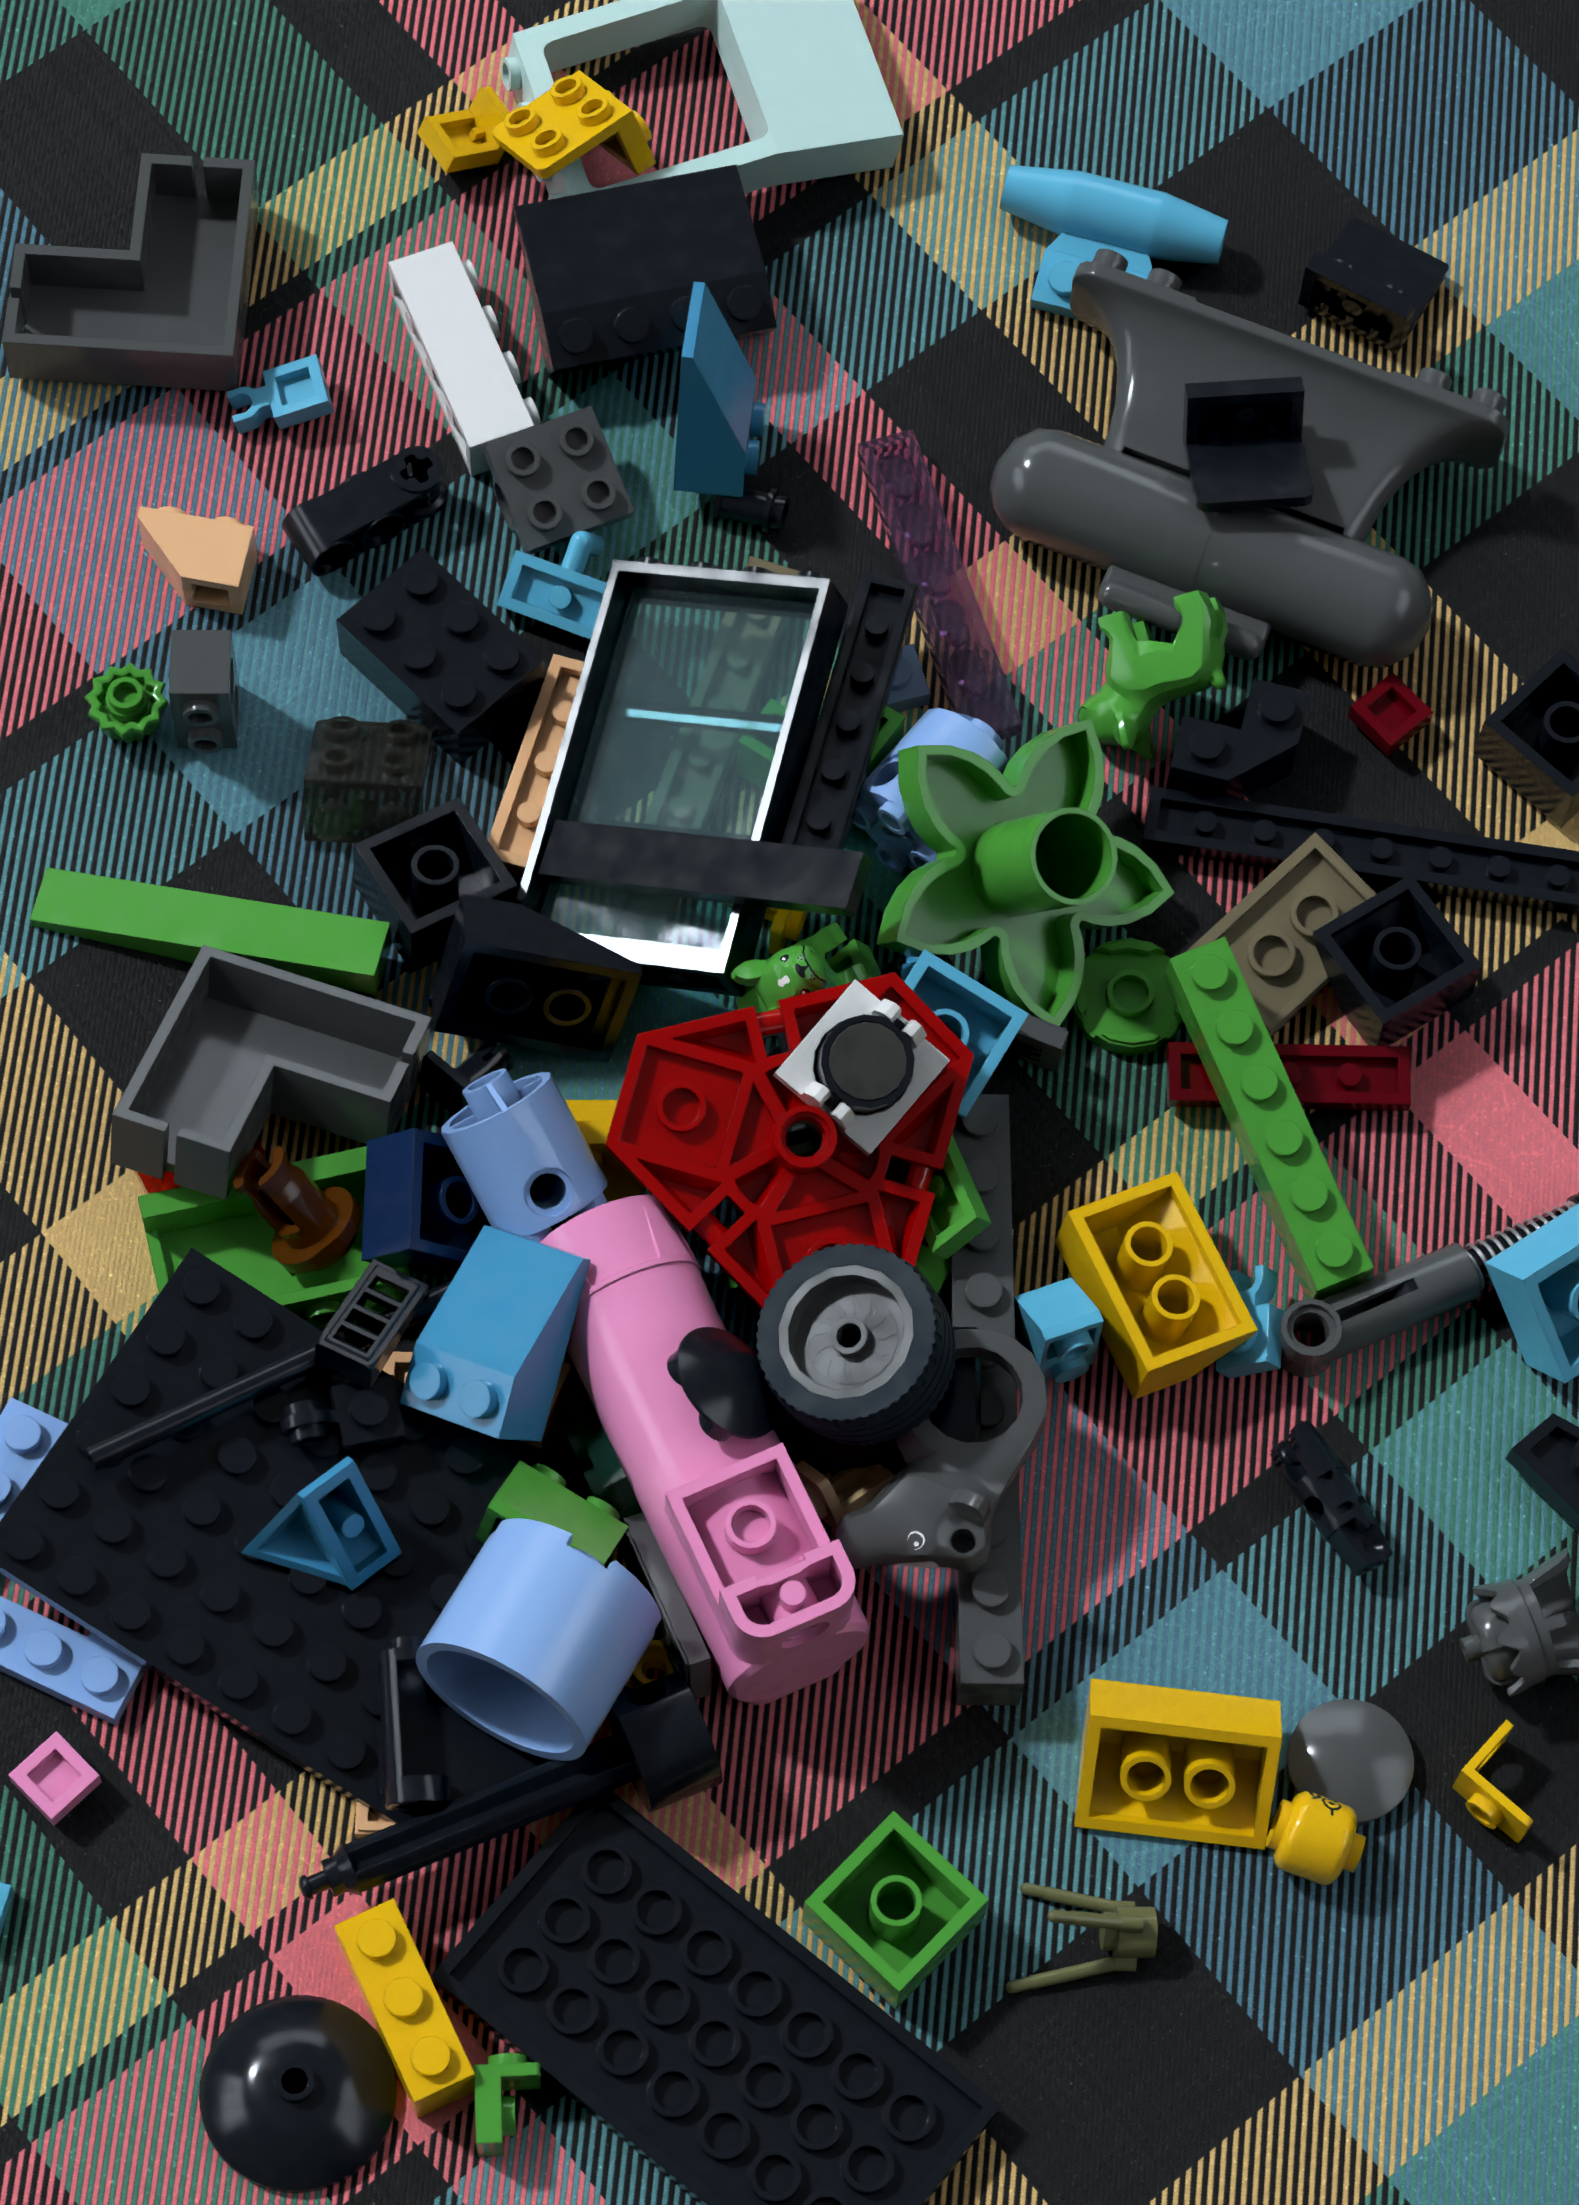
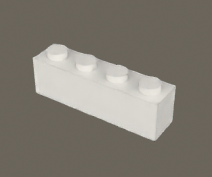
M453 241L388 262L390 290L471 476L490 470L482 451L484 444L539 425L541 421L532 398L522 399L517 384L521 383V378L511 351L502 353L496 339L500 338V329L492 307L490 305L481 307L476 293L480 292V285L474 266L469 259L461 262Z

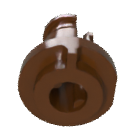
M280 1145L272 1153V1165L262 1156L258 1149L250 1152L235 1170L233 1186L241 1194L246 1192L251 1198L255 1210L275 1230L272 1240V1253L275 1259L292 1277L296 1274L319 1271L338 1262L350 1250L357 1236L362 1217V1210L358 1201L349 1191L342 1187L334 1186L320 1189L301 1168L288 1161L287 1152Z

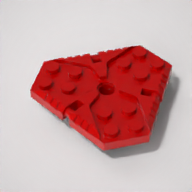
M895 972L859 980L858 982L879 1000L882 1001L885 998L895 1002L901 1007V1015L907 1021L916 1020L922 1025L927 1034L925 1039L950 1061L869 1156H866L836 1130L833 1120L826 1112L820 1108L807 1105L773 1076L851 983L780 999L776 1003L777 1009L756 1014L755 1006L639 1033L635 1038L604 1147L650 1195L654 1196L687 1233L694 1229L710 1246L705 1252L738 1284L760 1309H763V1303L768 1298L771 1288H774L776 1285L775 1282L782 1278L783 1273L787 1269L790 1270L793 1267L792 1265L803 1260V1257L813 1254L812 1252L817 1250H824L825 1247H835V1245L839 1244L847 1245V1243L872 1245L896 1254L914 1267L916 1265L935 1193L928 1192L933 1172H940L943 1169L974 1054ZM783 1033L787 1052L767 1057L763 1037ZM806 1124L816 1131L819 1137V1147L814 1155L801 1157L790 1151L786 1144V1133L791 1126ZM890 1159L909 1165L904 1184L885 1179ZM724 1199L742 1215L729 1229L711 1212Z

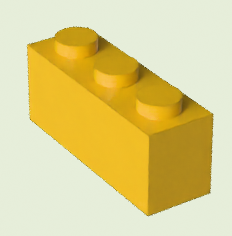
M394 1898L334 1925L339 1948L376 2029L384 2042L417 2118L475 2092V2073Z

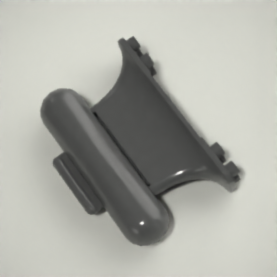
M1099 249L1096 251L1092 262L1080 263L1072 280L1071 312L1082 323L1103 332L1107 336L1113 347L1116 360L1117 392L1110 428L1104 445L1063 430L1037 428L1014 439L995 465L990 485L993 508L1002 525L1021 540L1106 571L1098 591L1099 601L1104 607L1115 612L1124 611L1129 613L1131 618L1144 621L1147 624L1177 634L1182 624V615L1176 611L1174 606L1175 596L1200 590L1208 593L1209 598L1216 597L1220 601L1227 619L1228 632L1224 642L1225 653L1243 660L1257 658L1261 654L1270 633L1360 667L1384 669L1407 658L1418 648L1430 628L1433 605L1429 587L1422 571L1408 560L1364 542L1371 527L1394 494L1411 477L1423 469L1440 462L1449 461L1476 469H1489L1498 463L1510 428L1509 420L1503 414L1507 404L1506 398L1495 390L1477 388L1470 399L1449 391L1452 379L1438 369L1422 368L1417 379L1397 371L1390 373L1199 303L1195 297L1179 292L1182 281L1174 273L1165 269L1154 268L1150 270L1147 279L1125 272L1128 267L1127 259L1120 253L1110 249ZM1301 376L1305 390L1302 440L1314 489L1312 503L1307 506L1290 507L1287 509L1235 510L1227 513L1200 511L1195 504L1183 444L1185 384Z

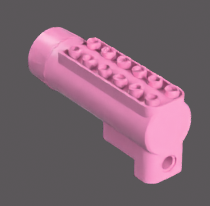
M653 1195L621 1198L597 1206L572 1218L540 1241V1243L591 1259L566 1352L581 1379L666 1563L684 1597L728 1695L749 1704H767L833 1675L841 1668L843 1663L853 1657L865 1645L870 1632V1626L854 1595L856 1582L854 1569L840 1540L836 1539L830 1542L783 1442H780L774 1428L765 1436L756 1439L731 1436L726 1441L719 1442L710 1438L700 1426L699 1412L691 1404L682 1386L672 1379L667 1370L668 1358L678 1350L682 1339L692 1330L701 1327H714L727 1331L706 1287L701 1267L677 1223Z

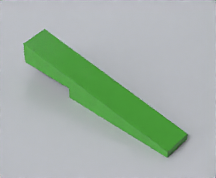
M48 867L46 868L30 917L31 926L190 963H194L202 946L206 945L325 984L377 996L392 945L390 922Z

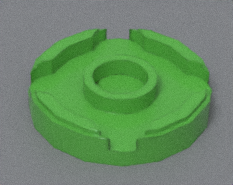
M1126 938L1105 942L1095 948L1094 953L1086 957L1083 980L1071 1011L1074 1022L1088 1040L1106 1051L1128 1056L1153 1052L1172 1041L1184 1024V1021L1164 979L1170 957L1165 955L1164 949L1152 942Z

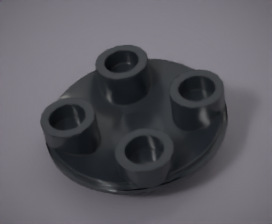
M701 1327L689 1332L680 1342L678 1350L668 1358L667 1370L676 1383L682 1386L691 1404L699 1412L700 1426L710 1438L722 1442L731 1436L744 1439H756L765 1436L778 1423L781 1403L770 1390L758 1360V1353L742 1339L728 1331L714 1327Z

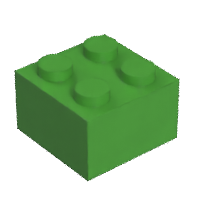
M893 1811L804 1902L802 1922L896 2010L984 1919L989 1899Z

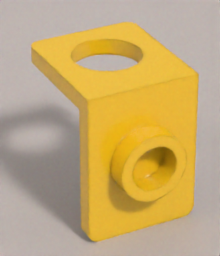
M1506 1719L1460 1771L1452 1788L1467 1800L1465 1803L1466 1808L1476 1820L1490 1829L1499 1827L1511 1839L1519 1843L1528 1832L1533 1820L1478 1773L1504 1744L1514 1725Z

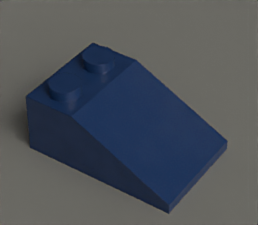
M411 1128L368 1140L366 1150L362 1261L371 1263L375 1259L394 1269L408 1267L409 1271L414 1273L455 1276L484 1225H491L443 1135ZM548 1173L540 1175L533 1181L530 1193L539 1191L545 1185Z

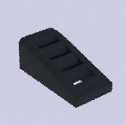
M373 1259L316 1342L314 1363L371 1390L426 1297L429 1285ZM379 1281L407 1296L403 1301H400L374 1288ZM368 1299L395 1313L389 1318L364 1306ZM358 1317L383 1330L378 1335L355 1324V1319ZM346 1335H349L370 1345L371 1348L367 1352L344 1341Z

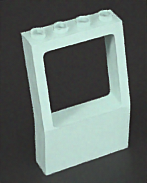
M619 0L513 33L508 56L503 57L501 60V75L504 87L507 91L514 92L518 103L517 108L528 105L550 90L554 84L552 72L690 29L706 27L711 31L751 140V142L602 188L590 185L579 157L549 178H539L535 174L538 182H545L549 194L548 200L735 164L737 165L744 194L769 186L892 168L904 136L854 0Z

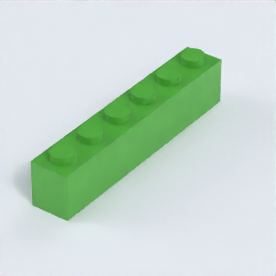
M1224 936L1170 958L1164 979L1307 1299L1320 1300L1367 1280L1374 1266L1226 937Z

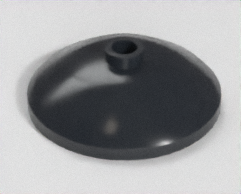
M293 1995L271 1999L254 2006L237 2017L226 2027L212 2046L202 2070L199 2090L202 2121L208 2138L221 2159L233 2171L249 2182L269 2190L285 2193H305L326 2189L348 2179L365 2166L379 2150L389 2132L395 2113L397 2096L393 2063L384 2042L375 2029L363 2017L347 2006L330 1999L310 1995ZM295 2073L304 2075L308 2079V2083L302 2092L291 2094L284 2090L283 2083L289 2075Z

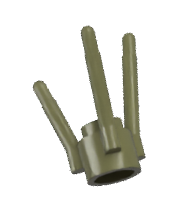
M1023 1883L1020 1886V1892L1023 1895L1100 1912L1050 1910L1047 1917L1053 1923L1099 1928L1101 1950L1112 1951L1113 1954L1112 1957L1009 1981L1006 1984V1991L1008 1993H1018L1031 1989L1034 1990L1112 1971L1136 1972L1137 1958H1154L1156 1954L1158 1924L1155 1907L1135 1906V1901L1109 1900L1049 1886Z

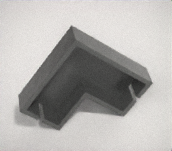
M141 153L130 250L15 243L9 286L11 298L8 297L2 339L9 377L230 391L239 388L260 198L255 160L204 157L203 172L207 198L198 197L193 156Z
M203 945L112 1114L110 1163L159 1179H163L166 1171L174 1173V1184L226 1200L233 1188L235 1170L251 1152L270 1113L367 1144L368 1140L393 1134L404 1113L405 1102H409L419 1082L423 1056L428 1053L432 1017Z

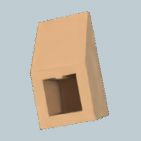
M140 506L137 518L142 545L185 605L242 615L258 556L254 526L245 525L243 522L232 517L221 516L210 519L188 515L185 511L170 506H163L158 509Z

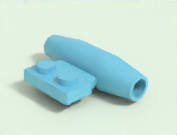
M1011 165L1006 176L1000 201L1001 210L1059 235L1048 248H1045L1030 299V308L1077 319L1070 308L1073 276L1080 263L1093 261L1097 250L1110 249L1120 253L1128 261V267L1125 272L1147 279L1150 270H1152L1150 259L1218 265L1229 220L1166 192L1079 170Z

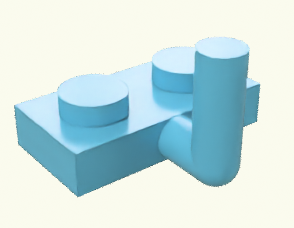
M587 531L575 532L570 539L561 565L516 550L497 605L591 640L607 582L585 575L583 572L589 556H597L602 552L604 548L602 537Z

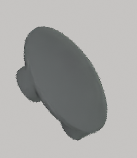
M1334 1700L1311 1710L1296 1726L1287 1751L1286 1774L1297 1793L1308 1791L1350 1806L1357 1815V1827L1367 1825L1370 1821L1378 1819L1393 1810L1406 1795L1414 1773V1754L1405 1730L1388 1712L1372 1703L1361 1700Z

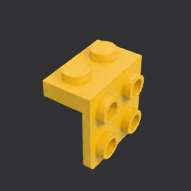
M580 70L557 80L550 90L528 105L511 111L504 121L496 125L492 130L496 143L539 178L553 176L597 145H600L637 175H640L656 164L647 143L652 139V134L644 119L635 110L630 109L610 91L605 90Z

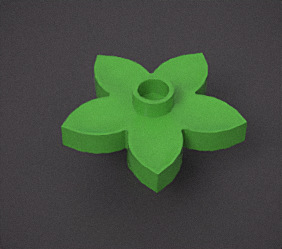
M1091 719L1040 733L1018 749L1007 763L1003 774L991 762L975 752L951 745H917L898 750V786L905 813L915 832L927 846L936 852L937 857L936 860L912 871L898 885L884 910L876 945L908 957H919L924 949L937 957L968 952L980 946L984 973L993 992L1033 1017L1058 1026L1061 1025L1076 1001L1084 975L1085 952L1080 929L1094 930L1130 924L1153 913L1175 893L1157 864L1138 846L1121 837L1112 835L1107 825L1096 816L1103 797L1105 774L1102 749Z

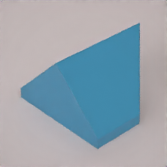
M347 1456L298 1492L241 1553L346 1585L351 1590H354L402 1554V1551L356 1463Z

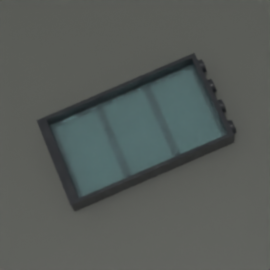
M639 557L636 561L613 560L515 902L516 904H522L642 965L643 974L639 982L641 985L743 997L745 985H740L732 980L731 972L743 962L753 960L767 907L548 883L538 874L555 820L781 843L816 728L848 610V604L831 579L812 571H802L798 573V576L775 574L768 569L756 566L745 567L743 571L726 570L701 561L692 562L689 566L666 564L652 557Z

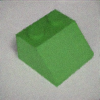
M520 1460L488 1505L475 1539L485 1544L488 1537L496 1531L503 1520L511 1518L531 1519L572 1533L573 1540L569 1546L587 1552L606 1567L629 1526L619 1521L621 1517L619 1512L607 1502L593 1496H589L585 1500L565 1488L567 1484L565 1479L551 1468L539 1463H535L531 1467Z

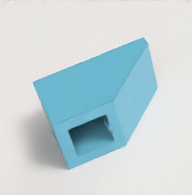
M1070 1277L1014 1296L1015 1333L1020 1344L1033 1353L1045 1376V1380L1054 1378L1056 1383H1063L1085 1374L1089 1370V1365L1094 1364L1104 1320L1100 1310L1073 1278Z

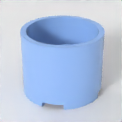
M506 1519L501 1521L496 1531L488 1537L417 1650L416 1664L430 1688L454 1711L482 1731L514 1748L535 1756L558 1761L575 1760L586 1751L653 1640L655 1628L661 1620V1613L649 1591L616 1560L610 1562L606 1569L592 1555L569 1546L573 1540L572 1533L531 1519Z

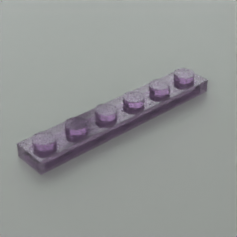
M911 429L858 443V458L902 578L906 582L919 584V597L915 613L951 711L982 720L994 729L1001 739L1021 734L1022 720L914 430Z

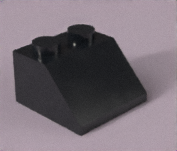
M1412 874L1313 931L1312 935L1339 1008L1366 1044L1370 1046H1389L1470 998L1482 966Z

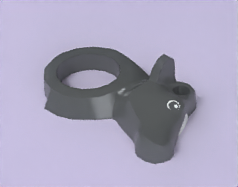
M957 1329L954 1331L956 1340V1358L954 1360L979 1357L997 1363L1013 1377L1021 1393L1022 1406L1017 1420L1004 1434L986 1442L965 1443L947 1437L932 1424L929 1417L926 1420L924 1419L918 1427L912 1428L911 1432L904 1433L895 1439L906 1462V1466L880 1491L871 1503L860 1510L847 1513L840 1519L835 1529L833 1541L836 1539L840 1540L854 1569L873 1565L893 1564L924 1568L949 1567L960 1571L973 1572L988 1561L991 1552L992 1520L1004 1493L1036 1449L1046 1424L1048 1408L1043 1372L1033 1353L1010 1335L989 1329Z

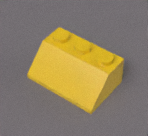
M1177 1171L1067 1212L1055 1243L1074 1281L1100 1310L1104 1320L1101 1335L1134 1400L1191 1378L1257 1333L1258 1329Z
M1090 1678L1082 1736L1074 1827L1265 1850L1282 1743L1280 1701Z

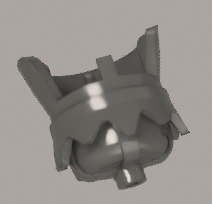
M1567 1548L1543 1562L1521 1579L1515 1581L1508 1579L1497 1583L1472 1587L1474 1594L1482 1598L1472 1601L1466 1607L1465 1619L1471 1635L1459 1639L1461 1650L1467 1663L1476 1660L1480 1661L1484 1676L1488 1682L1498 1686L1509 1684L1507 1686L1509 1698L1534 1685L1545 1682L1546 1678L1554 1675H1579V1617L1568 1582L1567 1570L1571 1558Z

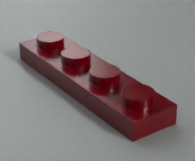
M1169 1042L1167 1046V1107L1222 1108L1193 1042ZM1274 1044L1303 1109L1408 1111L1411 1105L1410 1046Z

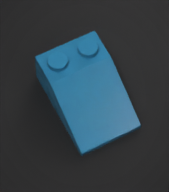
M693 282L682 348L673 490L742 497L746 474L757 475L760 441L751 440V436L762 437L766 403L755 402L757 378L704 282Z
M484 1225L415 1343L400 1403L497 1439L542 1442L591 1259L493 1226Z

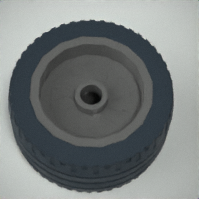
M847 1243V1245L839 1244L835 1245V1247H825L824 1250H817L812 1252V1255L803 1257V1260L794 1263L793 1267L790 1270L787 1269L783 1273L782 1278L775 1282L776 1285L769 1291V1296L765 1299L764 1307L759 1314L756 1349L763 1375L770 1390L800 1424L826 1439L834 1440L841 1444L853 1446L855 1444L860 1446L876 1445L879 1442H889L893 1438L897 1439L900 1435L911 1432V1429L921 1425L920 1423L924 1419L926 1420L932 1411H935L939 1401H942L945 1391L949 1388V1381L952 1380L953 1369H955L956 1340L952 1322L943 1301L918 1269L906 1260L883 1248L879 1249L876 1246L859 1243L858 1245Z

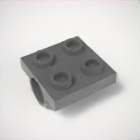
M592 405L484 444L482 451L493 475V489L500 511L512 532L516 531L525 553L534 554L569 541L577 531L593 532L632 517L635 512Z

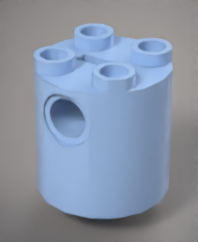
M942 708L928 709L865 779L852 823L865 830L877 843L878 846L874 850L875 854L889 869L897 873H901L906 866L916 870L922 865L936 860L937 857L936 852L927 846L915 832L905 813L898 786V750L917 745H951L975 752L991 762L1003 774L1009 762L1007 756L1002 751L1004 748L1003 742L994 729L982 720Z
M503 1068L488 1073L465 1087L462 1093L468 1105L453 1115L442 1126L441 1133L491 1226L540 1242L553 1231L551 1226L571 1215L576 1217L590 1209L608 1203L603 1193L607 1187V1179L550 1072H539L512 1081L507 1069ZM548 1173L545 1185L539 1191L530 1193L533 1181L540 1175Z

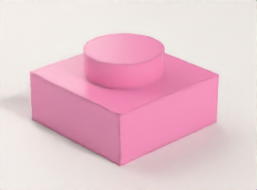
M57 1731L8 1774L11 1782L53 1826L102 1783L100 1775Z

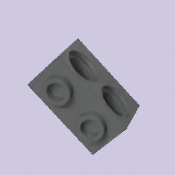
M171 630L169 698L178 748H190L199 753H214L222 748H237L240 685L231 630Z

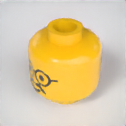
M1304 1791L1298 1793L1291 1802L1285 1799L1281 1800L1269 1828L1266 1847L1274 1850V1863L1280 1870L1320 1885H1328L1338 1878L1342 1869L1352 1873L1355 1871L1365 1846L1366 1836L1356 1833L1357 1815L1350 1806L1312 1792Z

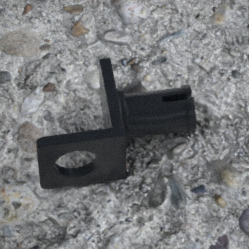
M486 1040L456 1068L451 1067L435 1052L430 1050L423 1056L419 1084L455 1115L468 1105L462 1093L465 1087L493 1071L504 1068L509 1072L514 1066L513 1059L504 1046L493 1055L492 1051L498 1046V1042Z

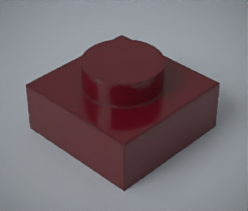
M1391 673L1350 706L1348 717L1389 756L1430 723L1433 711L1394 673Z

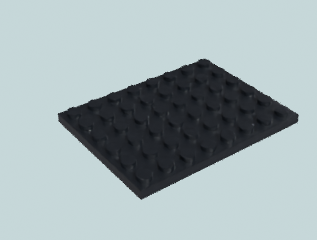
M191 1248L0 1521V1573L349 1799L367 1806L370 1812L387 1822L399 1823L421 1814L422 1811H393L385 1808L377 1653L390 1649V1639L404 1636H427L484 1545L476 1540L475 1536L491 1500L520 1460L529 1466L531 1465L478 1431L401 1404L400 1399L404 1383L394 1378L406 1433L404 1441L342 1452L336 1428L327 1430L328 1439L324 1442L306 1447H292L290 1438L283 1436L280 1421L285 1418L284 1407L302 1400L318 1399L321 1401L322 1409L333 1411L329 1394L331 1386L352 1382L321 1367L94 1472L87 1460L86 1448L317 1342L323 1332ZM382 1370L378 1377L388 1376L390 1374ZM347 1456L356 1463L402 1551V1554L354 1590H351L346 1585L241 1553L298 1492Z

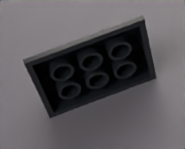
M736 164L513 207L547 376L682 351L694 281L706 283L736 340L769 334L777 328L766 269Z

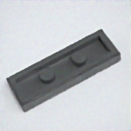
M643 1512L624 1518V1524L629 1527L622 1538L623 1557L629 1571L644 1585L658 1605L661 1620L655 1629L674 1671L680 1673L695 1700L712 1695L711 1657Z

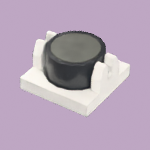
M855 979L773 1076L807 1105L820 1108L826 1112L833 1120L836 1130L866 1156H869L950 1060L925 1039L927 1034L922 1025L916 1020L907 1021L902 1017L901 1007L885 998L882 1001L879 1000Z

